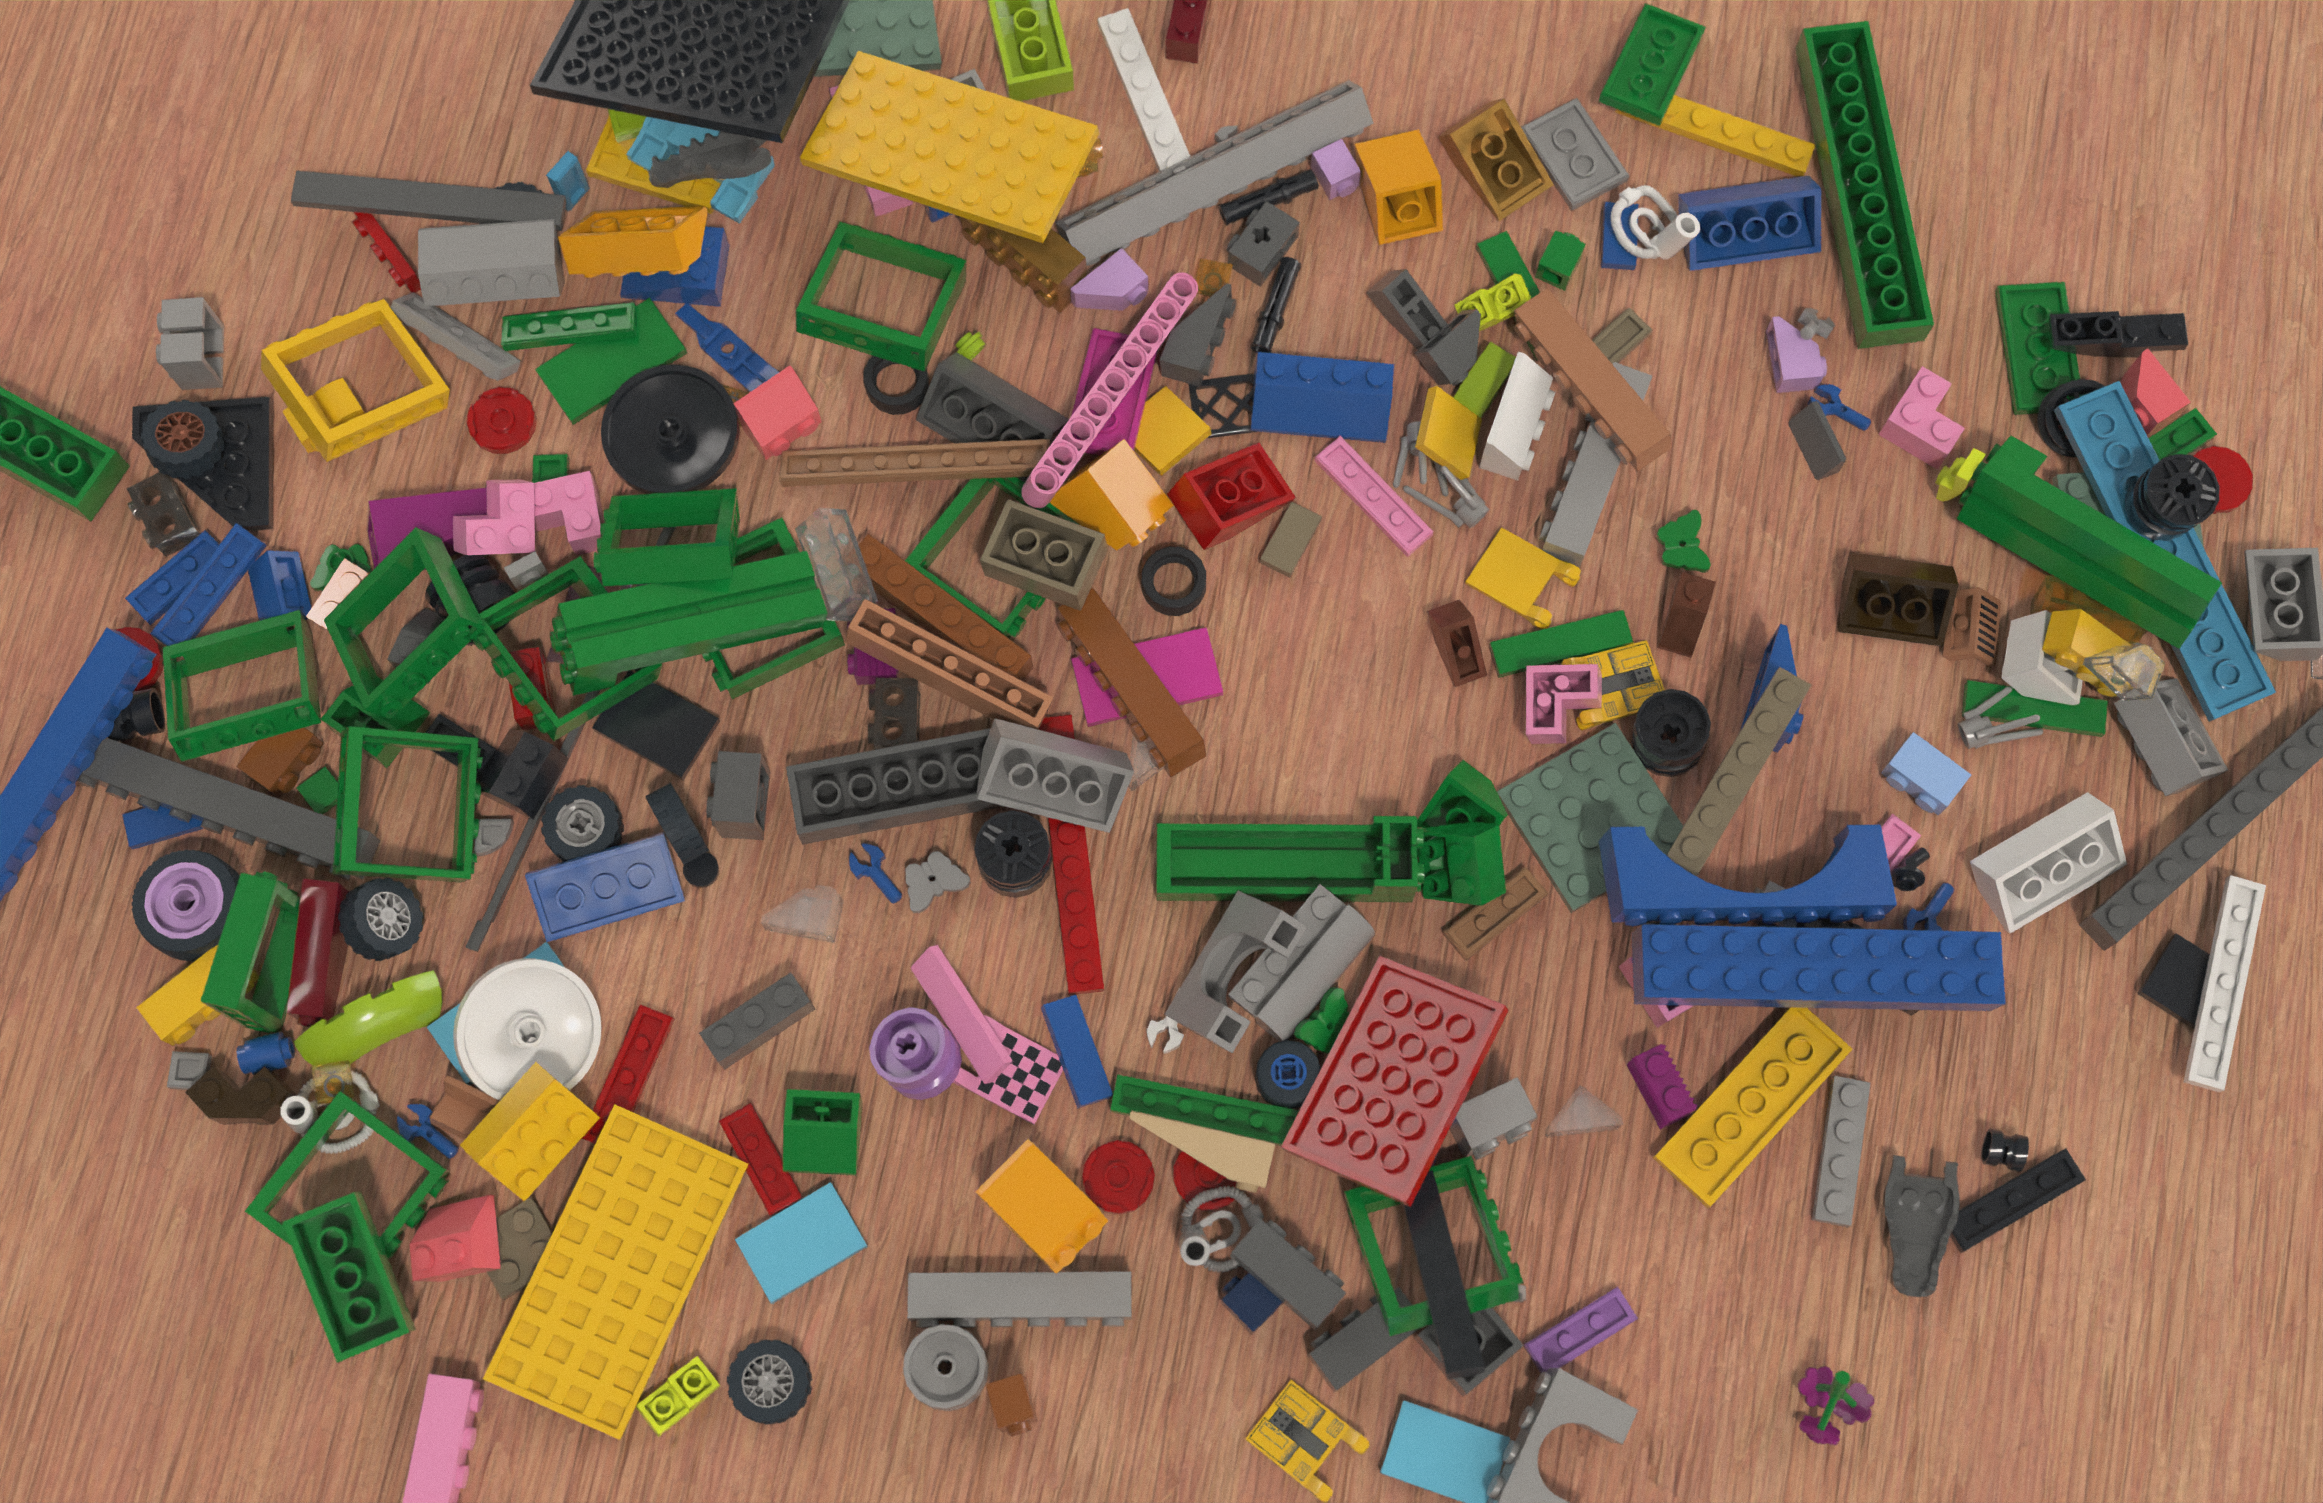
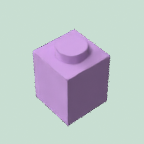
M1342 139L1312 153L1311 169L1329 200L1337 196H1348L1359 186L1361 170Z

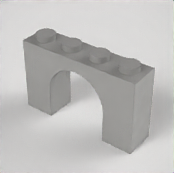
M1238 891L1165 1012V1015L1190 1031L1233 1053L1251 1021L1227 1006L1226 992L1231 976L1248 955L1259 949H1269L1289 958L1307 927L1284 911Z
M1548 1368L1547 1372H1542L1536 1381L1534 1392L1537 1394L1531 1407L1527 1406L1520 1416L1518 1426L1521 1429L1516 1440L1510 1441L1504 1451L1503 1461L1505 1464L1500 1475H1495L1488 1486L1487 1496H1489V1500L1487 1503H1570L1552 1493L1541 1479L1538 1470V1452L1544 1438L1556 1427L1573 1423L1611 1443L1623 1444L1638 1409L1560 1368Z

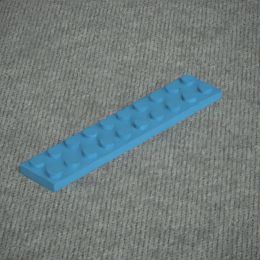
M2120 381L2058 406L2054 412L2106 516L2219 580L2194 528L2181 537L2172 540H2152L2140 534L2128 519L2125 511V495L2130 484L2160 460ZM2221 585L2181 648L2178 649L2171 645L2209 722L2276 693L2257 653L2254 652L2253 645L2226 591Z

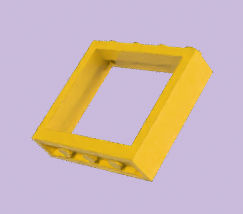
M384 299L374 303H365L353 312L343 316H334L327 323L312 329H303L296 336L284 341H275L261 350V370L326 462L448 408L450 389ZM380 325L424 388L329 429L285 366Z

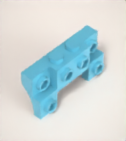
M646 117L636 140L626 155L628 160L649 171L652 166L653 156H657L659 160L666 161L671 155L679 154L680 145L689 146L691 138H695L701 143L704 141L706 133L717 136L719 131ZM771 156V163L766 168L747 177L725 180L714 179L721 183V186L710 201L711 207L740 224L758 199L757 190L775 166L773 156Z

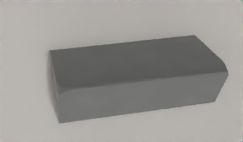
M1814 401L1791 418L1788 425L1814 478L1820 480L1839 473L1847 458L1819 402Z

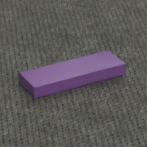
M1616 1287L1524 1345V1348L1539 1372H1547L1548 1368L1562 1367L1638 1318L1620 1289Z

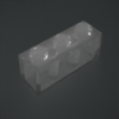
M819 507L795 530L802 550L808 552L815 573L814 581L816 587L820 589L828 613L826 620L852 621L864 599L874 604L878 602L846 509Z

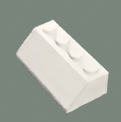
M2087 792L1970 861L1977 889L2004 929L2011 934L2126 866L2127 861L2114 810Z

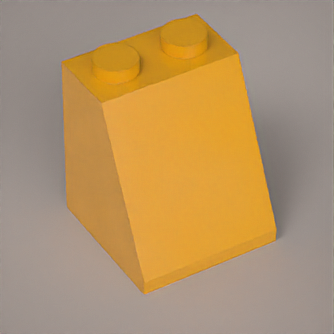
M1419 129L1355 144L1356 164L1361 170L1359 181L1379 245L1443 231L1441 177Z
M1125 439L1078 470L1062 484L1050 501V504L1081 526L1105 534L1106 543L1116 551L1128 543L1133 548L1149 536L1146 530L1148 529L1151 532L1167 520L1164 514L1174 506Z
M1029 1139L975 1191L999 1220L1055 1274L1063 1267L1068 1266L1074 1260L1076 1254L1090 1240L1096 1238L1100 1234L1102 1227L1108 1222L1098 1207Z

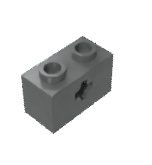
M1266 201L1260 211L1255 209L1246 221L1247 228L1241 235L1236 234L1226 249L1228 252V266L1260 287L1297 240L1300 227L1299 221Z

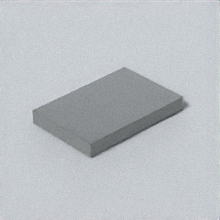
M1578 98L1521 127L1554 186L1571 211L1624 184L1629 179V174Z

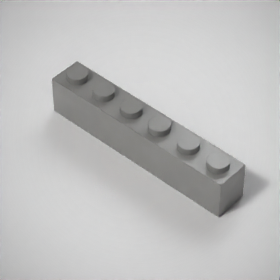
M1614 362L1613 366L1639 397L1644 400L1652 375ZM1589 413L1585 417L1586 421L1591 422L1588 431L1580 430L1573 450L1579 452L1576 462L1568 461L1562 480L1568 482L1565 491L1557 490L1551 506V510L1556 511L1553 522L1545 521L1539 540L1545 542L1543 551L1577 567L1581 566L1621 461L1615 451L1616 445L1610 438L1605 440L1601 437L1594 425L1596 421Z
M1054 1272L908 1273L907 1318L910 1321H916L917 1328L938 1326L939 1321H953V1326L960 1328L976 1327V1321H991L990 1327L1005 1328L1013 1327V1321L1028 1320V1327H1050V1320H1065V1327H1086L1087 1320H1102V1326L1122 1327L1124 1326V1320H1132L1131 1272H1058L1057 1274Z

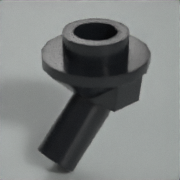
M1920 847L1904 858L1899 867L1891 871L1894 887L1901 891H1913L1924 884L1925 874L1916 867L1930 858L1929 852L1925 848Z

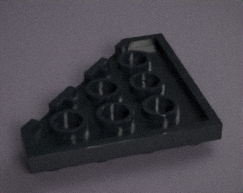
M270 397L199 402L203 407L207 406L212 411V414L216 416L224 436V451L221 452L222 457L219 462L217 461L211 470L203 472L204 474L198 477L196 475L188 479L183 477H177V479L232 527L237 523L247 531L273 529V401ZM161 405L133 406L132 439L143 449L141 433H143L142 425L147 421V416L151 412L156 411L157 407Z

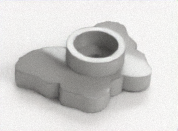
M939 851L932 852L928 857V862H923L921 866L913 863L909 864L905 869L906 884L909 887L907 892L910 898V909L913 913L925 911L932 903L934 897L942 896L944 891H963L971 883L970 877L961 872L957 865H952L951 860ZM931 877H935L934 881H929Z

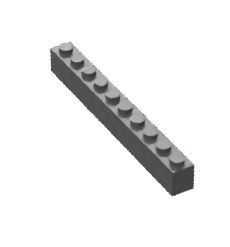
M2323 705L2079 924L2103 951L2120 941L2323 757Z
M109 738L102 740L94 753V761L81 773L76 781L92 789L95 788L96 784L107 787L106 793L122 800H126L128 795L138 799L137 804L156 812L160 806L170 809L169 815L180 821L189 823L191 818L202 821L200 825L202 828L216 834H221L224 829L234 833L232 838L239 842L253 846L254 842L257 841L265 844L264 849L272 854L285 857L286 853L298 856L296 861L303 865L317 869L318 865L321 864L330 868V874L333 873L336 819ZM361 828L357 829L356 862L371 863L380 840L371 832ZM332 874L336 877L348 881L351 876L360 878L362 880L365 877L357 875Z

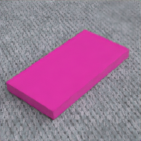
M1093 328L1072 415L1129 335ZM1141 338L1144 342L1149 343L1146 339ZM1158 350L1085 453L1101 455L1123 439L1126 440L1134 451ZM1124 361L1127 366L1132 367L1130 363ZM1107 385V387L1110 390L1116 392V390L1113 387ZM1089 409L1092 414L1099 416L1096 411ZM1072 434L1075 439L1081 440L1078 435Z
M1207 627L1135 644L1179 706L1223 695V688ZM1078 657L1072 658L1073 670L1087 726L1090 727L1127 718L1126 715L1122 718L1118 715L1111 703L1113 697L1109 691L1102 692L1093 678V673L1095 672L1090 665L1085 667Z

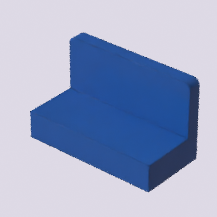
M267 550L248 569L259 621L300 610L305 620H307L306 616L311 610V604L299 552Z

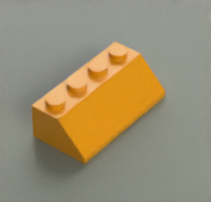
M706 206L592 211L558 236L569 275L583 274L585 278H591L602 273H612L614 277L624 276L630 272H640L643 276L652 275L659 271H669V274L672 275L684 273L689 270V266L700 258L708 211Z

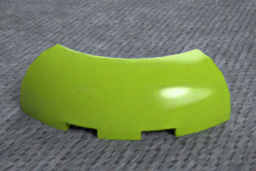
M434 970L392 983L393 988L379 993L374 999L368 993L342 1007L344 1012L332 1017L328 1022L326 1019L320 1020L294 1041L297 1050L304 1060L315 1068L326 1072H339L382 1044L411 1031L429 1026L439 1018L442 1007L441 988Z

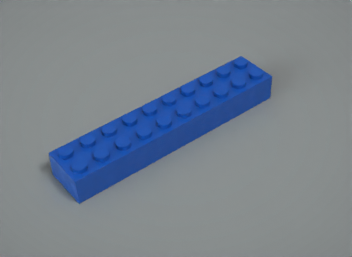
M1642 924L1632 932L1634 1004L1992 1011L2006 1004L2001 932Z

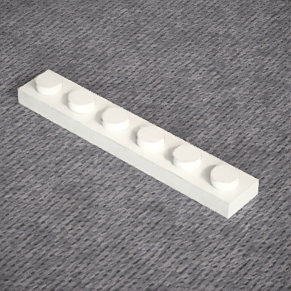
M1127 8L1098 18V27L1158 171L1160 172L1189 158L1190 155L1129 9Z
M2232 875L2225 879L2183 1081L2185 1083L2216 1092H2221L2225 1089L2266 885Z

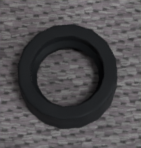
M872 356L864 369V386L870 402L880 411L891 415L906 414L916 410L922 404L929 388L927 368L925 372L912 368L916 375V385L908 394L901 397H889L879 391L877 376L885 367L898 363Z
M1168 546L1157 550L1146 560L1142 569L1141 584L1146 602L1155 611L1167 616H1181L1193 611L1201 603L1206 593V570L1202 560L1194 552L1183 547ZM1169 563H1179L1187 566L1194 576L1192 591L1181 599L1162 597L1154 586V576L1161 566Z

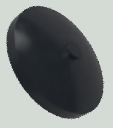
M684 365L657 366L631 377L611 397L601 424L602 447L611 467L626 484L644 494L699 491L715 481L730 464L735 455L740 434L738 415L733 401L725 388L709 374Z

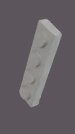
M412 292L393 300L391 309L404 324L416 328L428 336L432 342L444 346L460 360L468 362L481 370L488 378L499 381L518 371L521 362L519 359L438 307H424L423 298Z
M1839 1076L1831 1078L1812 1214L1813 1221L1843 1227H1850L1852 1224L1870 1082Z

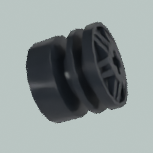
M2175 454L2161 459L2130 484L2125 495V511L2130 523L2140 534L2152 540H2172L2181 537L2214 513L2219 502V484L2215 473L2204 461L2192 455Z
M464 555L453 561L479 614L515 594L505 580L498 579L499 573L491 566L484 555ZM431 581L426 589L425 599L442 619H446L449 615ZM507 622L506 624H504V625L500 626L499 628L493 630V632H494L495 634H497V633H498L500 630H502L509 622ZM471 640L467 645L472 646L475 644L473 640Z
M1668 689L1656 692L1647 698L1637 712L1631 741L1633 750L1646 770L1658 776L1674 777L1685 774L1694 768L1703 756L1709 738L1711 722L1707 709L1697 697L1681 690ZM1667 733L1670 738L1676 737L1675 742L1671 743L1669 739L1662 740L1663 735Z
M1007 811L996 814L983 824L976 836L974 850L981 877L988 887L1002 896L1015 898L1030 895L1042 887L1050 875L1052 855L1047 832L1040 822L1027 813ZM1014 844L1018 845L1019 852H1014L1012 856H1008L1006 848L1011 849Z

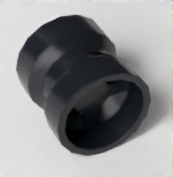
M1988 1129L1982 1146V1163L1989 1166L2002 1164L2006 1165L2009 1170L2021 1172L2027 1161L2029 1139L2027 1136L2020 1134L2007 1136L2001 1130Z

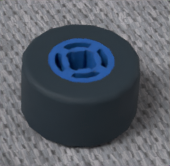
M1285 1040L1272 1044L1264 1050L1257 1062L1255 1081L1258 1092L1271 1105L1289 1109L1301 1107L1321 1070L1319 1060L1309 1047L1300 1042Z

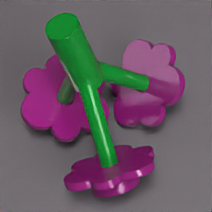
M1821 1366L1818 1369L1809 1367L1805 1371V1377L1798 1382V1391L1801 1395L1805 1396V1403L1808 1406L1814 1407L1817 1405L1820 1408H1825L1821 1417L1813 1418L1812 1416L1805 1415L1799 1424V1428L1815 1443H1828L1831 1445L1839 1443L1841 1432L1839 1429L1832 1427L1829 1421L1832 1412L1836 1416L1842 1417L1843 1422L1847 1425H1852L1856 1421L1864 1423L1871 1418L1872 1411L1870 1407L1875 1402L1874 1397L1867 1393V1388L1861 1383H1854L1848 1389L1850 1375L1846 1371H1838L1833 1379V1372L1829 1367Z

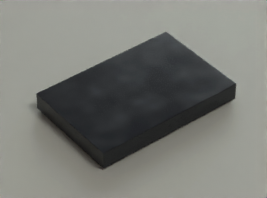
M628 670L623 680L632 676L635 672ZM652 682L602 712L592 729L594 732L684 780L720 720Z

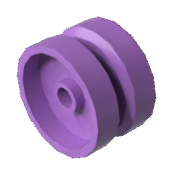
M909 1007L897 1010L883 1019L873 1032L869 1046L871 1063L877 1073L897 1092L906 1098L917 1100L936 1097L948 1089L957 1077L962 1061L960 1045L953 1034L936 1016L925 1009Z

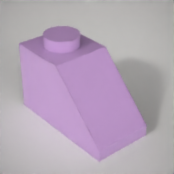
M1121 248L1070 289L1071 303L1076 308L1123 311L1131 304L1133 306L1137 305L1146 297L1148 276Z
M1772 317L1766 334L1776 393L1816 389L1827 374L1826 359L1824 356H1820L1819 345L1811 339L1804 340L1800 336V331L1781 317Z

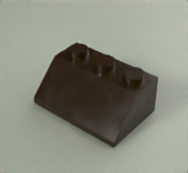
M1850 552L1842 581L1838 632L1943 646L1959 586L1954 567Z

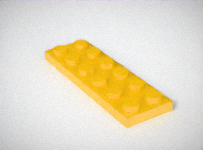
M1790 1007L1653 1159L1704 1206L1710 1208L1853 1048L1808 1008Z

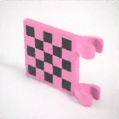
M983 1015L1013 1061L991 1083L984 1084L979 1075L976 1077L961 1067L952 1083L979 1095L1034 1125L1063 1072L1059 1057L1052 1051L1006 1028L992 1018Z

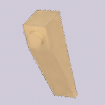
M1131 1111L1129 1119L1229 1180L1237 1181L1235 1188L1256 1193L1258 1186L1266 1188L1275 1147L1274 1142Z

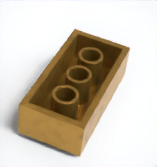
M960 217L963 236L972 245L977 246L979 244L987 251V256L994 264L999 267L1004 265L1010 270L1013 279L1022 287L1029 286L1036 292L1037 299L1045 307L1050 308L1052 306L1061 313L1071 303L1070 289L1087 276L1086 257L1052 228L1044 243H1040Z

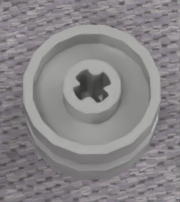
M941 1324L925 1329L912 1340L905 1353L903 1372L907 1387L919 1401L935 1410L954 1411L967 1407L980 1396L987 1383L989 1365L984 1349L971 1333L958 1326ZM940 1362H951V1372L945 1375L941 1374L942 1370L938 1368Z

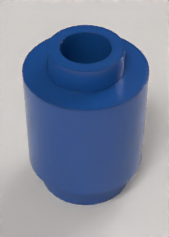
M282 1032L245 1041L244 1045L237 1046V1059L243 1074L252 1073L256 1075L264 1067L272 1071L290 1066L291 1059L295 1058L293 1041L290 1037L285 1038Z

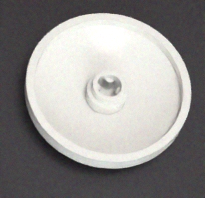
M535 958L516 959L502 963L480 976L468 989L458 1007L453 1032L456 1056L464 1073L472 1083L497 1100H501L535 1062L541 1065L568 1090H571L586 1075L597 1055L601 1039L599 1008L587 985L576 974L561 965Z

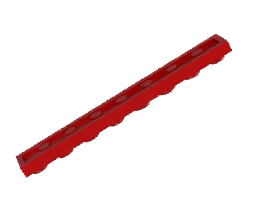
M1072 715L1044 718L1038 729L1075 739ZM1048 817L1069 996L1103 992L1104 982L1085 826Z

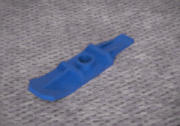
M688 303L675 313L680 320L696 333L700 348L749 392L779 373L725 324L709 321ZM731 344L734 346V350L731 353L726 354L722 352V348L725 345Z

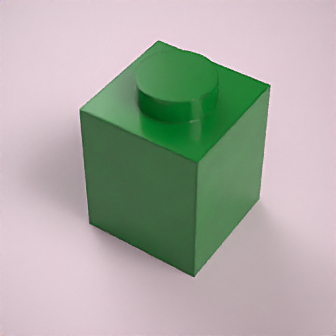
M1555 230L1538 264L1535 278L1565 291L1582 259L1586 243L1581 242L1577 236L1571 233H1561Z

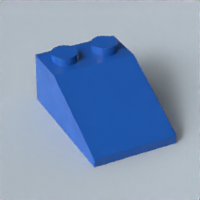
M705 227L700 258L689 266V270L684 273L672 275L669 274V271H659L647 276L641 275L640 272H630L624 275L620 297L638 300L650 298L652 301L721 307L730 247L724 228Z
M1780 624L1766 645L1741 729L1778 667L1797 676L1788 627L1786 625ZM1801 704L1772 751L1778 753L1785 743H1791L1794 734H1798L1804 718V714L1799 713Z

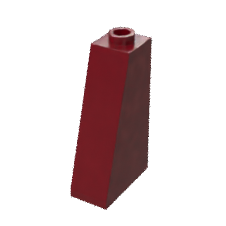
M303 878L287 1013L298 1019L297 1024L301 1026L312 1027L322 1019H326L328 1022V1020L334 1017L348 950L343 933L339 929L340 920H338V913L341 910L340 904L345 900V895L349 891L340 883Z

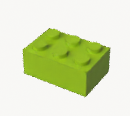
M987 0L990 23L1008 98L1025 101L1073 91V69L1056 0Z

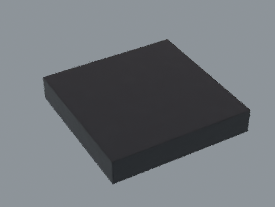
M2177 933L2172 935L2137 994L2194 1029L2210 954Z

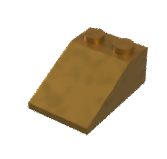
M1504 98L1489 102L1438 136L1454 166L1498 221H1501L1554 185Z

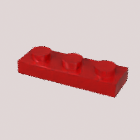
M353 212L356 219L351 221L362 238L369 235L374 243L370 245V248L381 263L387 260L392 268L388 270V273L397 286L400 288L405 285L410 293H416L421 290L417 275L371 213Z

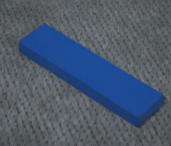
M236 523L150 634L166 646L195 639L267 545Z

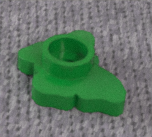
M1692 510L1687 515L1679 517L1676 522L1670 521L1658 530L1656 538L1660 544L1664 545V553L1661 556V562L1664 566L1675 569L1683 567L1687 571H1698L1701 573L1709 571L1711 566L1710 559L1698 547L1700 540L1696 538L1702 523L1701 514L1698 510Z
M358 544L352 545L348 550L345 548L339 549L336 545L327 546L320 558L321 564L316 567L315 575L310 581L312 589L317 592L323 591L344 558L371 573L370 560L363 546Z
M1332 987L1324 994L1320 1009L1314 1011L1309 1019L1303 1020L1295 1028L1294 1034L1297 1039L1303 1040L1316 1050L1329 1054L1350 1014L1347 1011L1348 1004L1344 998L1343 989Z

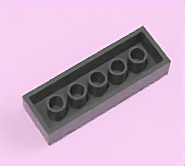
M991 728L786 766L797 835L802 845L1005 807L979 800L976 797L982 752Z

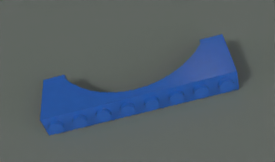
M1847 825L1833 838L1835 847L1818 874L1792 888L1768 893L1734 891L1700 879L1665 855L1648 838L1645 827H1610L1598 841L1611 921L1625 922L1627 926H1639L1646 922L1675 925L1681 921H1694L1696 925H1707L1721 920H1728L1729 924L1734 925L1743 924L1750 920H1762L1765 924H1774L1784 919H1796L1797 923H1810L1817 919H1830V922L1840 923L1851 918H1863L1865 922H1876L1884 919L1885 915L1897 905L1881 825Z

